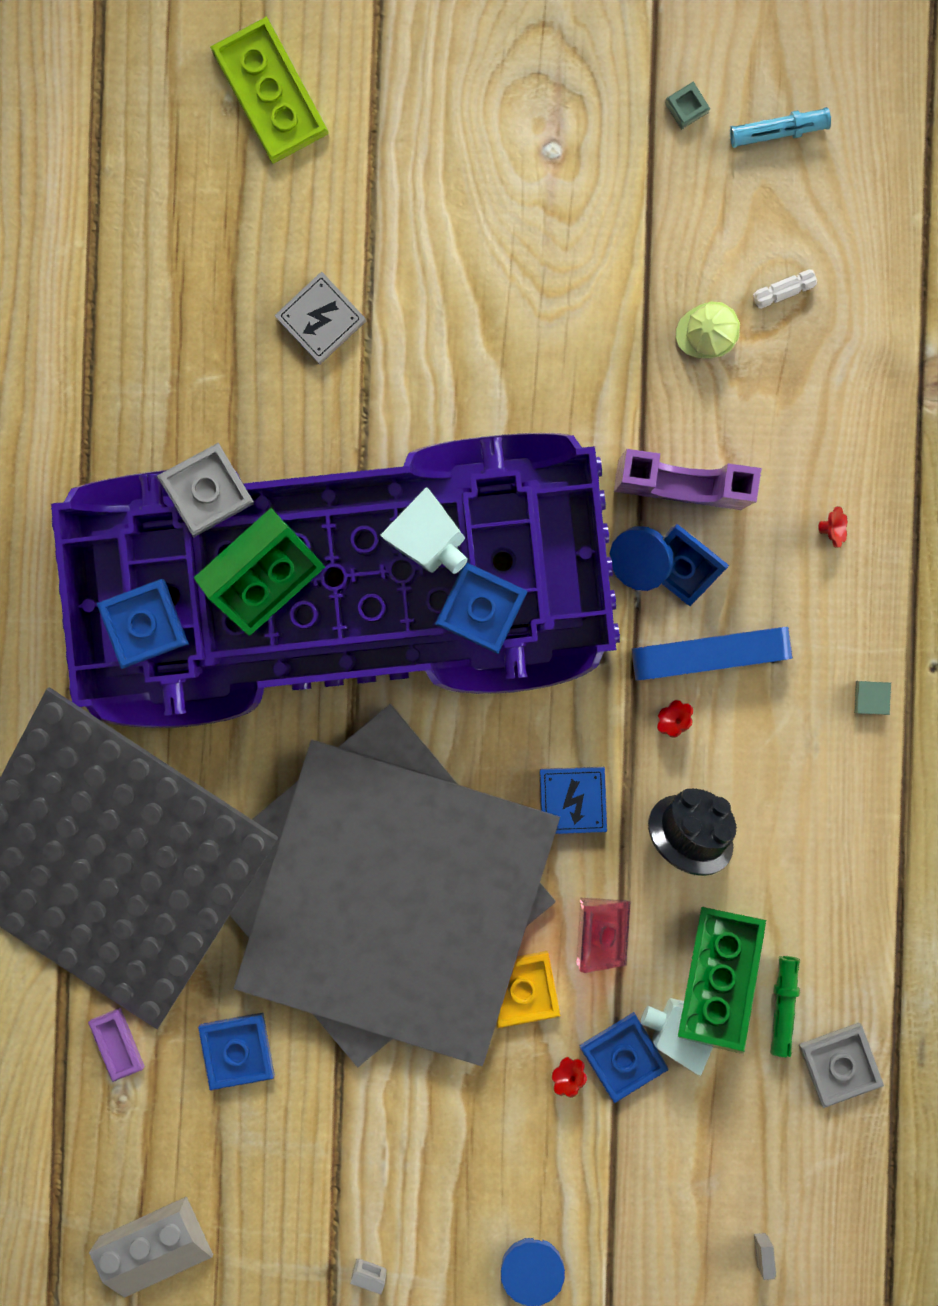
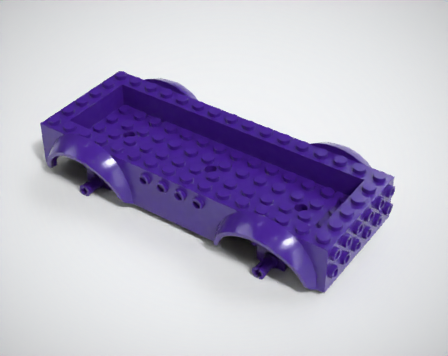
M518 433L454 440L429 445L408 453L403 467L243 483L254 504L195 537L191 535L157 475L167 470L125 475L72 488L64 502L51 504L52 527L56 548L55 557L59 576V594L63 614L62 623L65 633L66 660L70 680V696L74 704L79 707H86L91 715L105 723L140 728H179L212 724L231 720L255 710L262 700L265 687L292 685V691L312 689L311 682L324 681L325 687L344 685V679L357 678V684L377 682L376 676L389 674L390 680L409 678V672L425 671L434 685L454 692L494 694L529 691L558 685L586 675L598 667L604 651L617 650L616 643H620L618 623L613 621V610H616L615 591L610 590L609 577L613 576L612 560L610 556L607 557L606 543H609V530L607 523H603L602 510L606 509L604 490L599 489V477H602L601 458L596 457L595 446L582 448L574 435L561 433ZM426 487L436 497L464 535L465 539L457 549L468 558L467 563L528 591L498 654L435 625L460 571L453 574L441 564L431 573L393 548L381 536L388 526ZM272 508L324 564L325 568L249 636L208 599L194 577L265 512ZM499 552L510 554L513 560L511 568L506 571L496 569L493 564L494 556ZM333 570H342L344 574L342 584L338 587H331L328 583V575ZM164 579L167 588L175 587L180 592V600L175 605V609L188 645L121 669L97 603Z

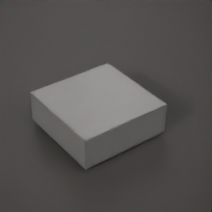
M766 1233L754 1234L757 1267L763 1280L775 1279L774 1247Z
M356 1259L350 1284L381 1295L385 1285L387 1269L362 1259Z

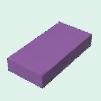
M121 1007L95 1017L88 1022L112 1082L143 1070L145 1067Z

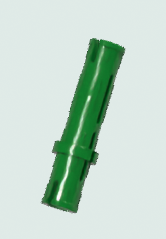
M779 956L777 984L773 988V992L776 994L770 1053L784 1058L792 1056L796 997L800 995V988L797 987L800 959L792 956Z

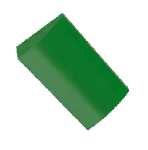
M701 907L678 1031L679 1038L744 1055L767 920Z

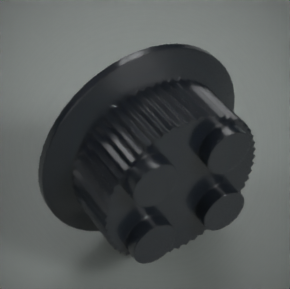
M689 788L677 795L665 797L657 802L649 815L648 830L655 848L671 865L689 874L708 876L720 872L730 862L733 855V840L737 832V824L735 823L736 820L733 813H731V805L725 798L715 796V794L704 789Z

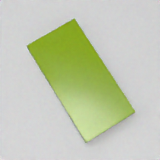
M267 16L210 46L272 164L329 134Z

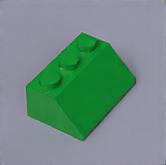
M270 508L201 570L194 579L208 599L250 636L318 575L325 566L281 517Z

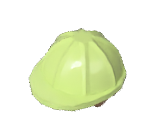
M713 301L701 304L687 312L680 319L676 328V340L679 348L689 356L706 359L722 357L730 352L738 341L740 334V322L735 311L722 302Z

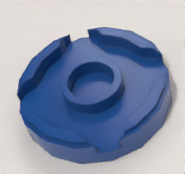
M634 526L627 529L613 541L609 553L616 577L624 585L635 590L649 591L659 587L670 576L674 565L673 551L670 545L667 546L663 540L664 537L658 531L649 527Z
M524 1238L515 1242L505 1252L501 1264V1282L506 1293L515 1302L526 1306H541L552 1301L561 1291L565 1281L564 1262L559 1251L550 1242L534 1240V1238Z

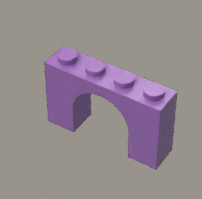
M626 449L618 460L614 492L742 510L757 502L762 468L729 463L720 469L713 470L677 467L659 462L660 453Z

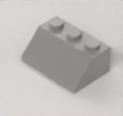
M187 1197L99 1236L89 1252L102 1283L124 1298L213 1257L210 1246Z

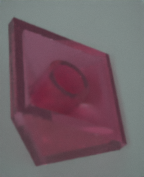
M580 897L576 957L580 972L587 973L627 965L631 901Z

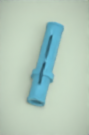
M827 107L805 113H800L797 110L792 111L789 116L739 126H730L731 145L733 148H736L737 146L787 136L800 138L803 133L830 129V111Z

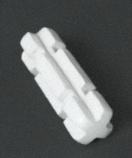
M806 270L799 273L797 277L794 275L771 284L769 289L764 287L757 290L753 294L754 301L757 307L762 309L771 305L773 301L776 303L799 294L801 290L806 291L814 288L817 284V279L813 270Z

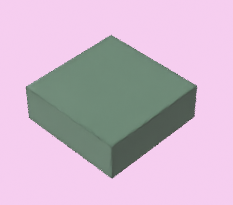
M694 81L665 100L667 108L681 130L710 111L709 105Z
M856 681L854 713L890 715L891 683Z

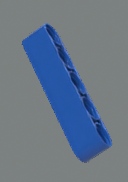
M788 626L631 649L636 681L793 659Z

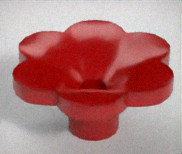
M836 506L833 512L829 513L828 521H820L818 525L819 533L828 534L835 548L841 547L842 542H845L847 539L846 527L848 520L846 514H843L842 507Z
M680 700L672 701L669 707L662 708L658 714L660 720L657 725L658 731L662 734H668L671 738H676L682 732L687 731L693 723L691 718L694 711L693 707L688 703L683 704Z
M565 1057L561 1060L560 1066L554 1069L552 1080L555 1082L554 1092L557 1095H566L573 1098L578 1094L579 1089L585 1085L587 1076L584 1073L585 1064L583 1061Z

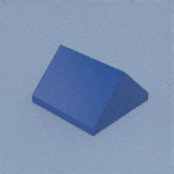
M676 524L669 529L663 538L667 546L670 545L673 551L674 565L670 576L662 585L687 605L691 606L729 565L680 525Z

